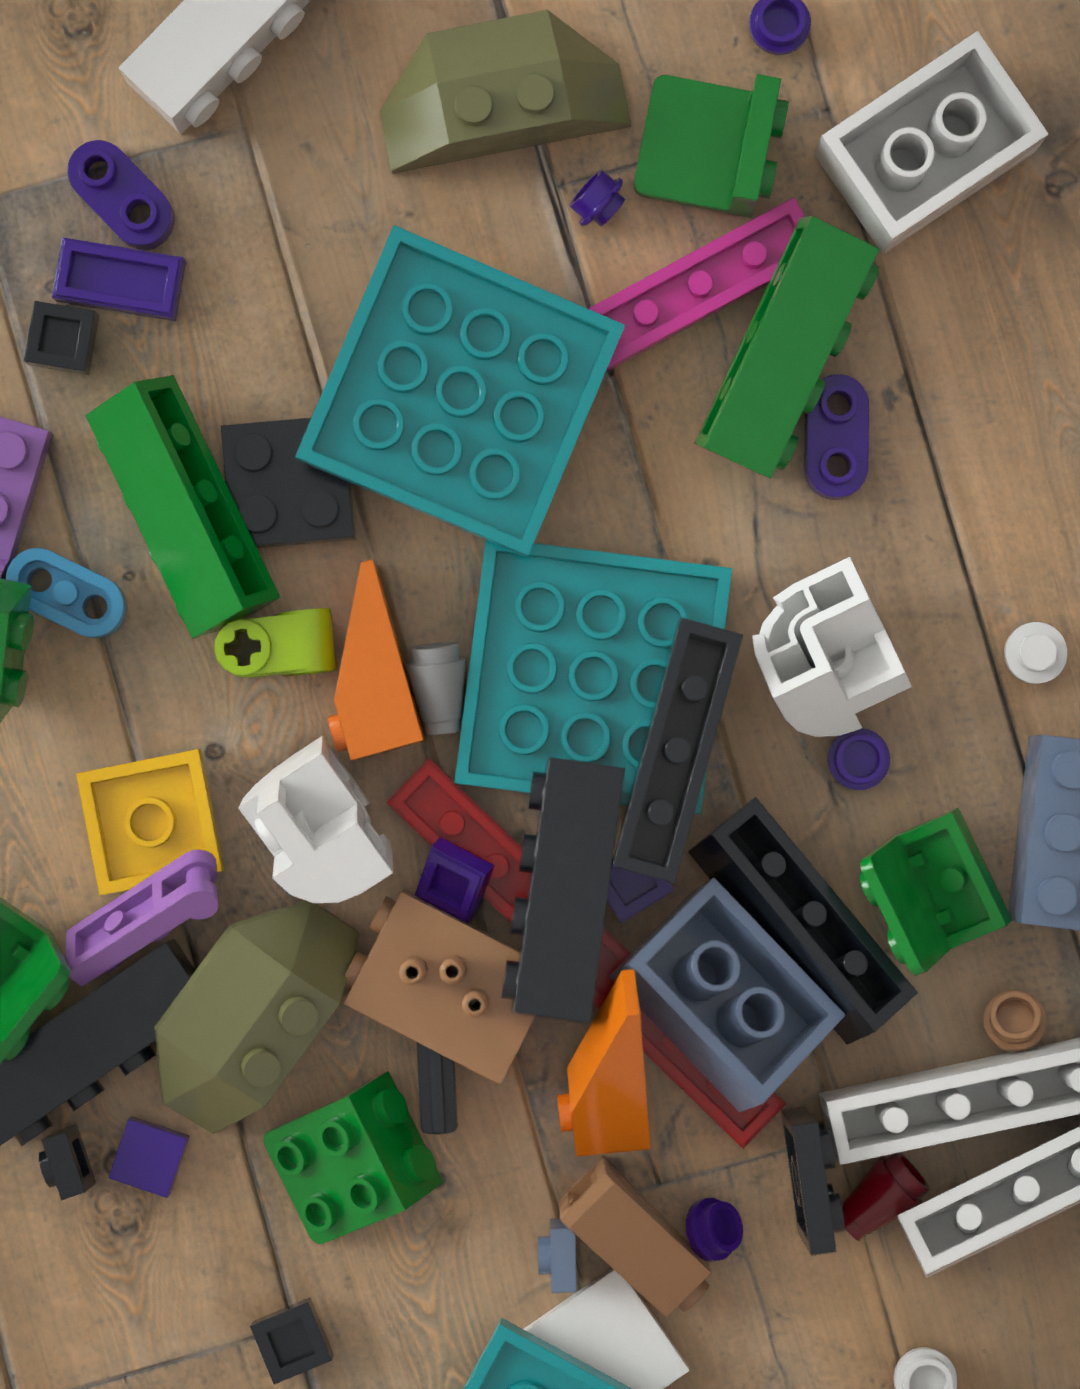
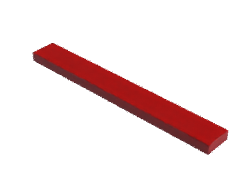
M429 758L386 803L430 846L441 837L495 865L483 897L511 923L515 897L527 898L530 873L519 872L522 847ZM604 926L593 1004L598 1009L601 1008L615 983L609 975L631 954ZM640 1009L643 1052L743 1149L786 1105L774 1092L763 1104L739 1113Z

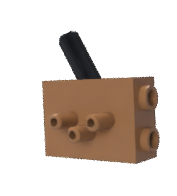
M404 889L401 891L397 901L386 896L369 927L370 930L379 934L368 956L357 951L344 975L347 978L345 987L350 989L344 1005L416 1041L420 1128L426 1134H448L456 1131L458 1127L455 1062L501 1085L535 1017L512 1014L513 1000L501 998L506 960L518 961L520 948L471 923H466Z

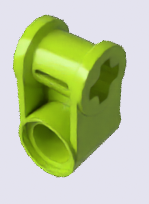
M330 608L296 610L278 613L275 616L239 619L225 625L215 639L214 651L217 661L225 670L238 677L253 678L280 674L282 676H298L337 671ZM247 632L249 639L253 642L261 643V652L251 654V664L247 666H242L241 660L238 657L228 653L229 646L237 645L239 643V634Z

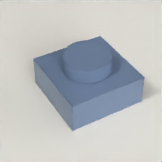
M550 1218V1236H538L539 1275L551 1274V1293L577 1292L576 1235L560 1218Z

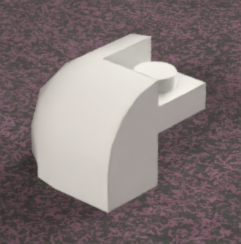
M850 557L792 584L773 597L777 606L762 623L760 633L752 635L755 656L773 699L785 720L801 733L815 737L840 736L862 729L856 713L912 687Z
M323 735L271 770L253 786L238 807L274 856L272 879L290 895L311 903H340L362 894L393 873V851L390 840L384 833L379 836L371 825L370 816L365 808L370 805V802Z

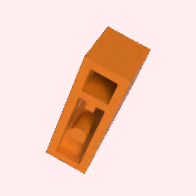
M373 559L360 563L334 696L337 714L327 717L337 752L348 750L351 761L362 760L426 742L379 570Z
M634 969L622 970L567 1066L569 1093L557 1094L561 1132L573 1131L576 1157L651 1149L641 1017Z

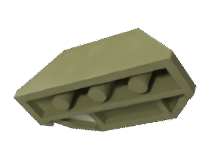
M549 10L427 33L380 110L392 174L631 127L620 65Z
M306 900L293 903L291 907L268 911L229 924L154 1027L161 1080V1099L164 1105L212 1134L264 1108L340 1005L347 981L344 975L352 962L360 933L317 903H311Z

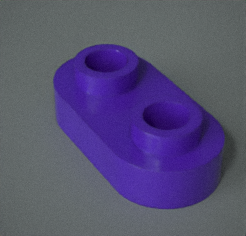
M94 140L82 144L73 152L67 168L68 179L72 188L125 244L135 249L149 250L162 245L169 238L175 222L171 204L165 195L117 146L107 141ZM102 161L108 164L107 174L103 178L93 180L88 177V170L93 163ZM146 205L150 207L151 214L146 222L141 224L131 222L130 214L136 206Z
M834 374L823 378L825 385L816 406L811 413H805L804 473L808 485L816 494L826 499L839 500L854 494L862 486L868 474L869 399L864 387L857 380L847 375ZM832 395L844 396L849 403L848 413L844 415L833 414L827 405L828 398ZM832 456L843 457L848 463V473L843 477L831 475L827 469L828 458Z

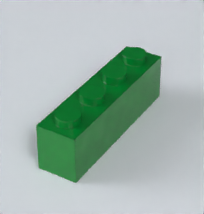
M814 216L799 218L694 444L770 479L776 468L783 470L787 466L798 442V437L792 434L802 412L811 413L824 389L825 380L819 378L829 355L833 357L838 356L849 337L852 324L846 321L856 298L863 300L870 292L877 278L879 266L873 264L879 248Z
M174 375L135 381L85 415L96 437L97 445L104 454L122 491L125 504L133 514L149 548L150 556L157 565L176 604L177 612L184 621L192 639L220 631L229 622L245 619L281 598Z

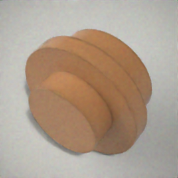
M1007 990L997 994L988 1002L984 1010L983 1027L988 1039L996 1047L1008 1052H1024L1036 1046L1042 1039L1046 1029V1014L1041 1003L1031 994L1020 990Z

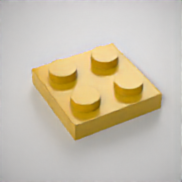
M201 749L76 773L99 896L129 890L191 850L200 849L210 852L216 858L217 872L225 871Z

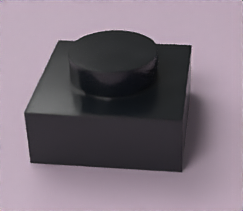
M34 301L24 362L30 366L89 375L99 314L94 310Z
M77 1124L55 1131L41 1140L44 1151L39 1152L38 1155L40 1169L46 1184L50 1188L57 1186L61 1200L85 1193L96 1183Z
M310 1297L254 1320L250 1325L274 1385L333 1359V1351Z

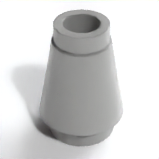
M444 642L409 648L411 662L406 663L405 667L422 722H424L425 734L439 735L461 731L466 657H460L459 644L457 642Z

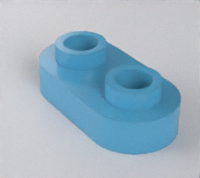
M43 548L25 550L18 554L8 567L6 580L32 585L29 610L80 635L89 638L108 637L114 634L126 619L128 611L127 599L122 589L116 583L52 551ZM40 570H47L52 577L50 587L44 592L35 591L32 585L33 576ZM103 597L107 603V611L101 618L92 619L87 613V605L92 598Z

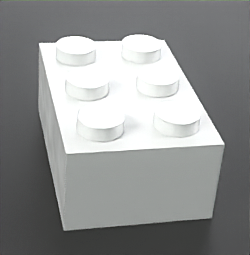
M977 31L823 134L814 155L881 253L885 254L1031 156L1048 136V132Z

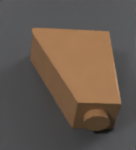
M604 1155L559 1198L560 1220L666 1318L677 1307L683 1312L687 1311L708 1290L709 1284L705 1281L711 1274L708 1261L697 1256L689 1242Z

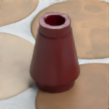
M901 1152L894 1153L889 1158L880 1156L843 1202L842 1210L845 1229L857 1241L898 1219L897 1215L922 1204L920 1198L930 1190L921 1173Z

